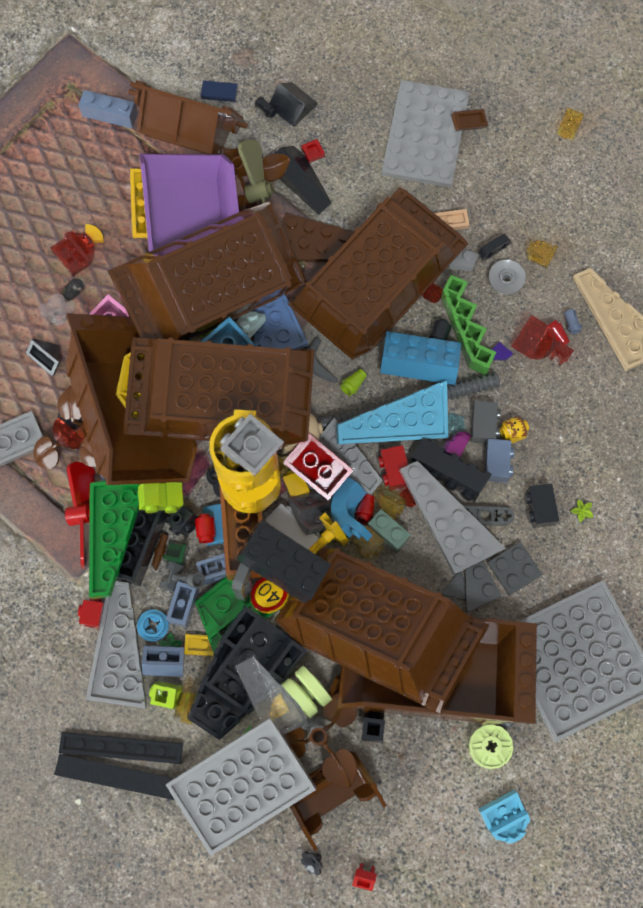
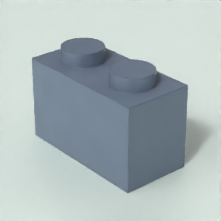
M488 439L485 450L484 473L485 471L492 473L489 481L507 483L509 478L513 476V466L510 465V460L514 457V447H511V441Z
M177 582L166 617L168 623L188 628L199 589L191 588L186 583Z
M143 646L142 675L183 677V647Z

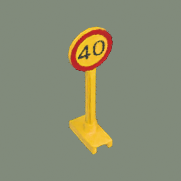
M324 512L319 518L326 530L308 550L317 554L333 539L343 547L349 540L336 521L332 523L329 516ZM263 577L252 588L250 595L251 603L256 610L270 614L277 612L285 605L289 593Z

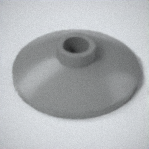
M512 260L496 262L489 272L491 286L502 294L518 292L523 287L526 279L522 266ZM503 278H508L509 281H504Z

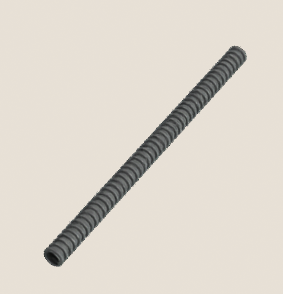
M492 372V375L488 373L486 376L481 375L480 378L476 376L475 379H465L464 382L458 381L455 385L447 384V399L454 400L455 397L459 399L460 396L465 397L466 395L470 396L471 393H482L483 390H493L494 387L497 389L500 386L498 374ZM391 398L390 401H379V404L375 402L373 405L368 404L367 407L364 405L362 408L356 407V410L352 408L351 411L345 410L344 413L340 411L339 414L334 413L332 416L329 414L328 417L322 416L321 419L319 417L316 419L318 423L321 422L324 431L334 417L340 423L395 400Z

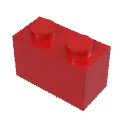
M403 445L380 450V456L377 457L379 467L384 470V475H382L384 486H388L389 491L407 487L399 472L400 469L408 466Z

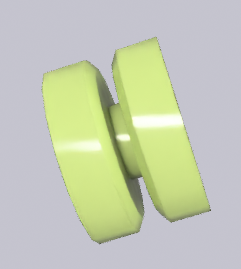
M302 666L295 672L296 678L301 683L300 686L292 678H288L281 685L301 710L311 719L318 713V708L312 700L315 699L320 706L325 707L332 698L326 692L321 682Z

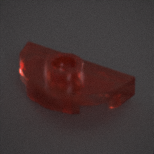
M58 417L52 426V434L56 441L66 448H82L81 442L83 439Z

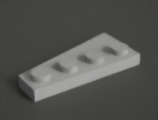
M334 417L323 431V434L320 435L319 441L352 467L353 472L348 477L357 482L368 494L372 495L383 480L355 443L337 444L336 424L339 422Z

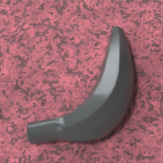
M315 338L307 348L315 350L313 374L330 382L337 383L338 379L326 370L317 359L316 352L321 340Z

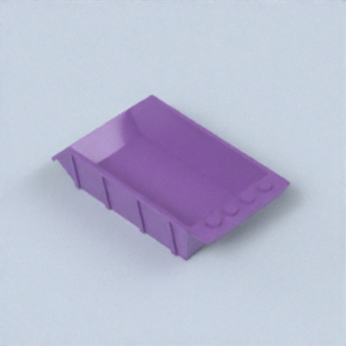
M139 154L149 252L239 212L234 164L223 154Z

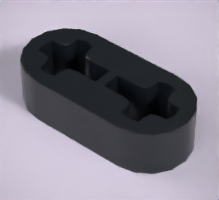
M502 234L484 245L478 251V254L485 261L509 246L511 240L506 234Z

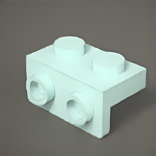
M253 311L241 316L235 323L251 338L264 324L266 316L265 314Z

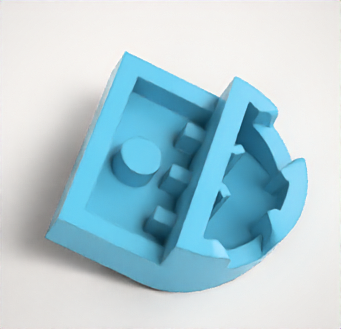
M515 790L478 809L487 829L496 840L514 843L526 834L525 830L527 824L530 823V818Z

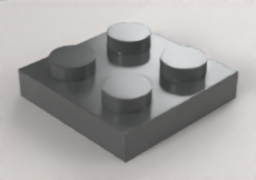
M521 542L487 563L508 596H511L543 575Z

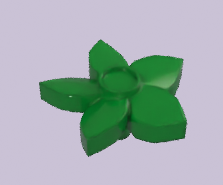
M171 633L167 637V641H159L162 647H179L183 643L179 640L174 641V636Z

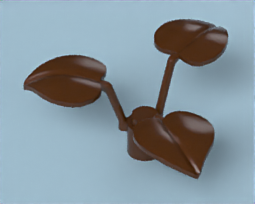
M222 148L221 154L234 164L235 176L237 175L245 193V183L242 177L247 176V172L238 148ZM284 154L266 156L263 159L265 180H279L285 174L290 158ZM246 194L245 197L243 195L237 196L239 212L257 206V202L251 204L248 202Z
M72 385L59 397L57 408L63 419H71L72 423L81 427L76 431V438L53 444L50 437H42L36 442L33 451L34 459L37 465L44 469H52L58 464L59 452L56 447L75 441H81V446H83L79 451L81 461L87 466L96 467L90 444L86 440L87 434L84 424L76 420L81 419V414L75 404L76 398Z
M337 693L323 707V717L332 722L324 726L323 729H313L307 740H305L304 730L298 725H287L280 731L298 759L304 756L306 752L305 744L309 742L319 747H324L331 755V757L324 760L322 765L324 777L333 784L350 787L357 773L355 758L346 749H340L334 754L327 745L329 742L327 730L333 727L335 723L339 727L351 725L356 719L357 709H339V693Z

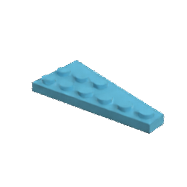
M441 381L336 424L337 444L448 438L447 381Z

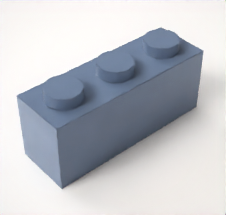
M84 90L79 102L82 117L133 129L138 115L134 102Z

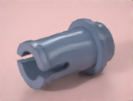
M576 310L566 311L564 316L568 324V332L571 334L581 332L582 324L578 321Z

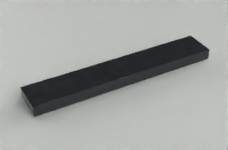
M61 732L59 753L181 764L184 743Z
M59 754L54 773L56 776L175 800L166 786V783L174 778Z

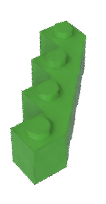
M450 275L443 289L441 300L457 340L461 343V350L468 368L486 376L496 352L480 345L487 328L471 322L477 305L462 298L468 282Z

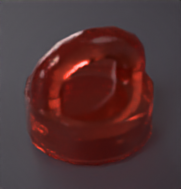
M436 284L430 285L423 294V298L431 303H437L442 297V287Z
M408 487L404 489L400 495L402 503L408 507L417 505Z

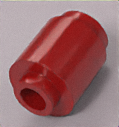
M210 514L198 515L199 518L195 519L196 538L199 539V543L215 542V518L210 517Z

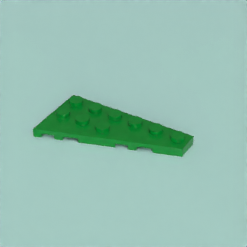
M106 481L90 483L89 598L91 599L112 596L139 510L138 486L140 484L106 485Z

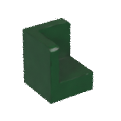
M169 543L167 554L163 555L165 563L174 562L185 566L189 551L188 545L184 543L183 545Z

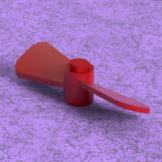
M72 462L68 464L66 470L73 506L66 508L65 519L69 526L80 525L81 569H85L84 524L90 523V483H94L95 470L83 462Z

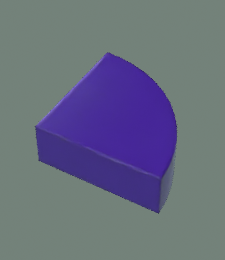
M500 342L492 349L496 352L493 361L507 360L513 356V353Z

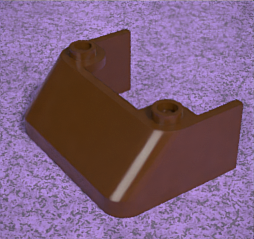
M353 751L349 752L355 758L357 773L352 786L345 787L329 782L324 777L322 767L309 774V777L316 786V790L290 806L300 828L314 851L318 848L312 835L318 833L323 826V821L320 817L356 795L360 801H369L376 796L383 808L387 806L375 782Z

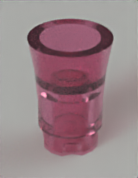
M197 453L190 482H179L182 483V492L185 497L191 495L194 487L210 466L207 460Z

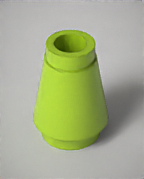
M358 369L342 380L341 390L348 396L356 394L367 377L366 373Z

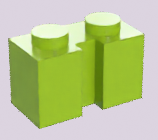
M182 483L140 484L138 486L139 510H146V513H156L158 510H165V513L177 512L183 506Z

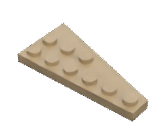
M591 268L573 276L574 282L625 372L642 365L643 316L629 303L624 302L616 291H612L606 285V282Z

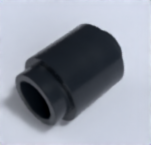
M445 319L435 320L428 338L447 341L452 326Z

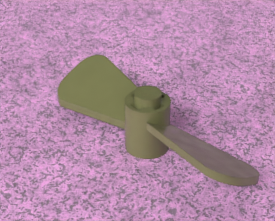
M256 140L241 141L238 144V152L251 182L250 185L245 186L246 198L250 204L258 201L260 205L266 203L265 199L272 198L274 188L272 183H269L264 178L261 146Z

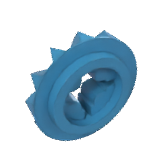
M158 610L144 612L137 622L139 635L144 640L150 642L161 640L167 634L169 628L166 615ZM149 619L154 623L158 622L159 625L156 626L157 633L152 629L146 630L150 627Z

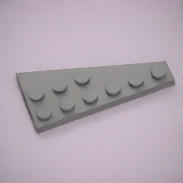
M116 581L112 596L105 598L86 700L147 709L130 584Z

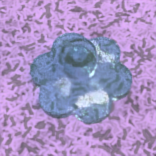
M451 413L448 416V434L451 433L452 436H455L458 432H463L466 426L462 416Z

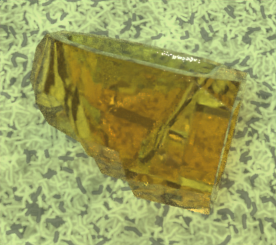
M383 488L378 489L375 493V500L380 508L392 519L396 520L399 518L406 505L403 497Z

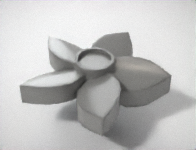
M307 716L308 723L304 724L302 729L310 730L309 733L315 728L323 729V726L320 725L323 716H319L316 719L314 717L310 719Z

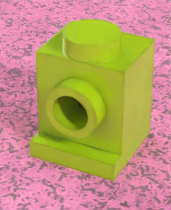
M161 681L156 682L150 688V704L170 709L176 708L180 705L183 685Z

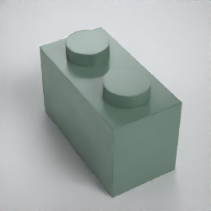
M382 509L368 523L367 529L396 554L410 539L411 534Z

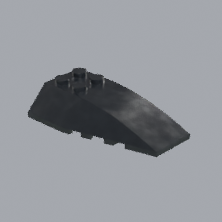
M244 605L220 638L187 715V719L220 740L240 723V720L246 714L249 715L256 705L262 700L265 701L273 690L282 686L281 684L287 680L307 650Z

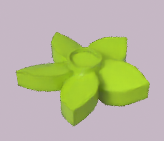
M578 499V508H574L570 512L579 514V523L585 517L593 518L592 512L589 511L592 503L584 505Z

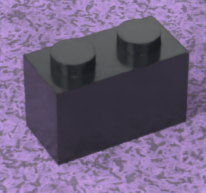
M553 484L529 486L526 493H524L525 503L529 504V523H532L533 528L555 526L559 522Z

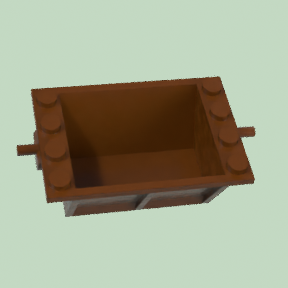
M136 80L135 83H130V86L136 90L129 89L128 94L133 95L135 105L140 106L137 132L146 137L203 154H221V149L224 148L230 132L237 134L240 127L248 128V123L243 120L244 117L240 116L230 107L222 105V108L160 91L151 88V86L146 85L147 83Z

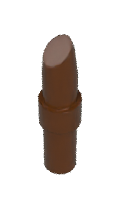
M161 534L158 546L154 552L152 567L155 571H157L165 553L169 537L166 534Z

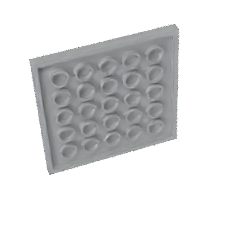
M604 580L520 620V622L537 623L536 708L554 743L643 699V651Z

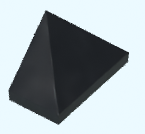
M31 339L25 354L51 376H54L61 362L60 346L38 339Z

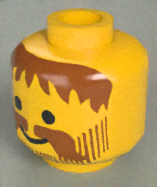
M519 416L505 420L500 427L501 437L503 440L511 441V444L521 441L527 437L529 425L526 420H522Z

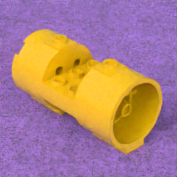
M234 410V416L223 420L214 429L209 443L210 454L225 500L240 512L257 513L265 510L276 501L280 493L281 480L277 452L255 477L239 463L236 464L221 451L222 444L220 442L227 433L232 434L237 429L235 425L242 417L247 418L251 414L272 431L263 420L257 417L256 411Z

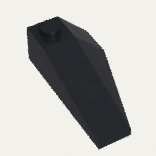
M295 146L279 148L274 154H284L290 158L288 168L279 180L320 215L331 205V200L311 164L308 163L305 155Z

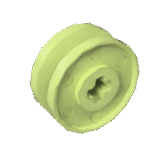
M493 724L484 725L476 729L471 735L468 744L469 753L474 762L488 769L500 768L505 765L513 752V743L508 732L502 727ZM488 741L495 743L496 747L493 748L492 753L490 750H486Z

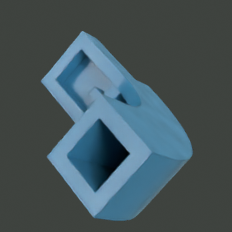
M347 477L333 495L331 502L332 517L349 538L354 535L358 539L362 537L368 541L373 535L357 522L354 516L358 503L367 492L357 482Z

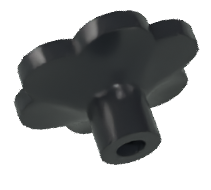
M304 851L302 853L303 858L301 859L302 865L306 867L310 874L320 875L322 873L321 868L323 867L321 862L322 856L319 853L314 854L313 852Z

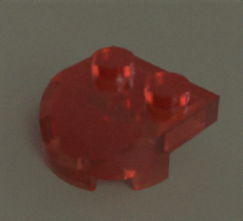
M74 231L64 234V239L50 247L52 253L72 277L87 268L94 259L93 241L84 232L82 234L74 233Z
M531 315L511 347L530 359H543L554 350L556 335L549 325Z

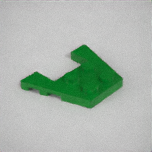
M227 577L195 602L213 653L222 637L219 633L233 622L244 605L248 608L252 607L257 614L266 620L276 613L268 614L256 610L251 603V596H249L246 602L237 599L232 590L233 581H228Z

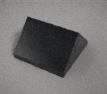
M292 82L280 83L269 102L271 105L276 106L277 114L293 127L317 106V102Z

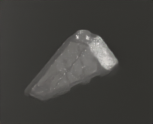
M254 657L235 665L260 723L272 717L283 735L308 723L300 705Z

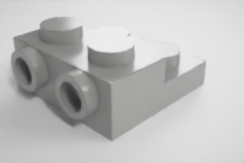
M249 414L247 418L242 417L235 425L237 429L232 434L227 433L220 443L222 444L221 451L236 464L239 463L255 477L284 442L254 416Z

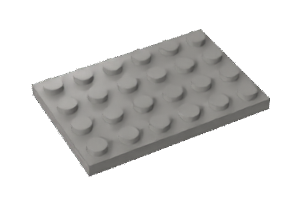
M401 80L381 175L451 188L462 131H455L451 114L453 112L466 111L470 92Z
M269 717L166 783L168 790L210 856L316 790L315 784L272 717Z

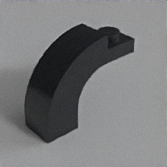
M372 711L363 713L361 741L383 743L384 713Z

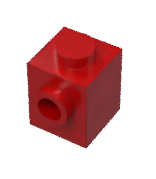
M90 598L89 600H83L82 605H79L78 616L80 617L79 624L81 626L100 629L104 603L101 602V599Z

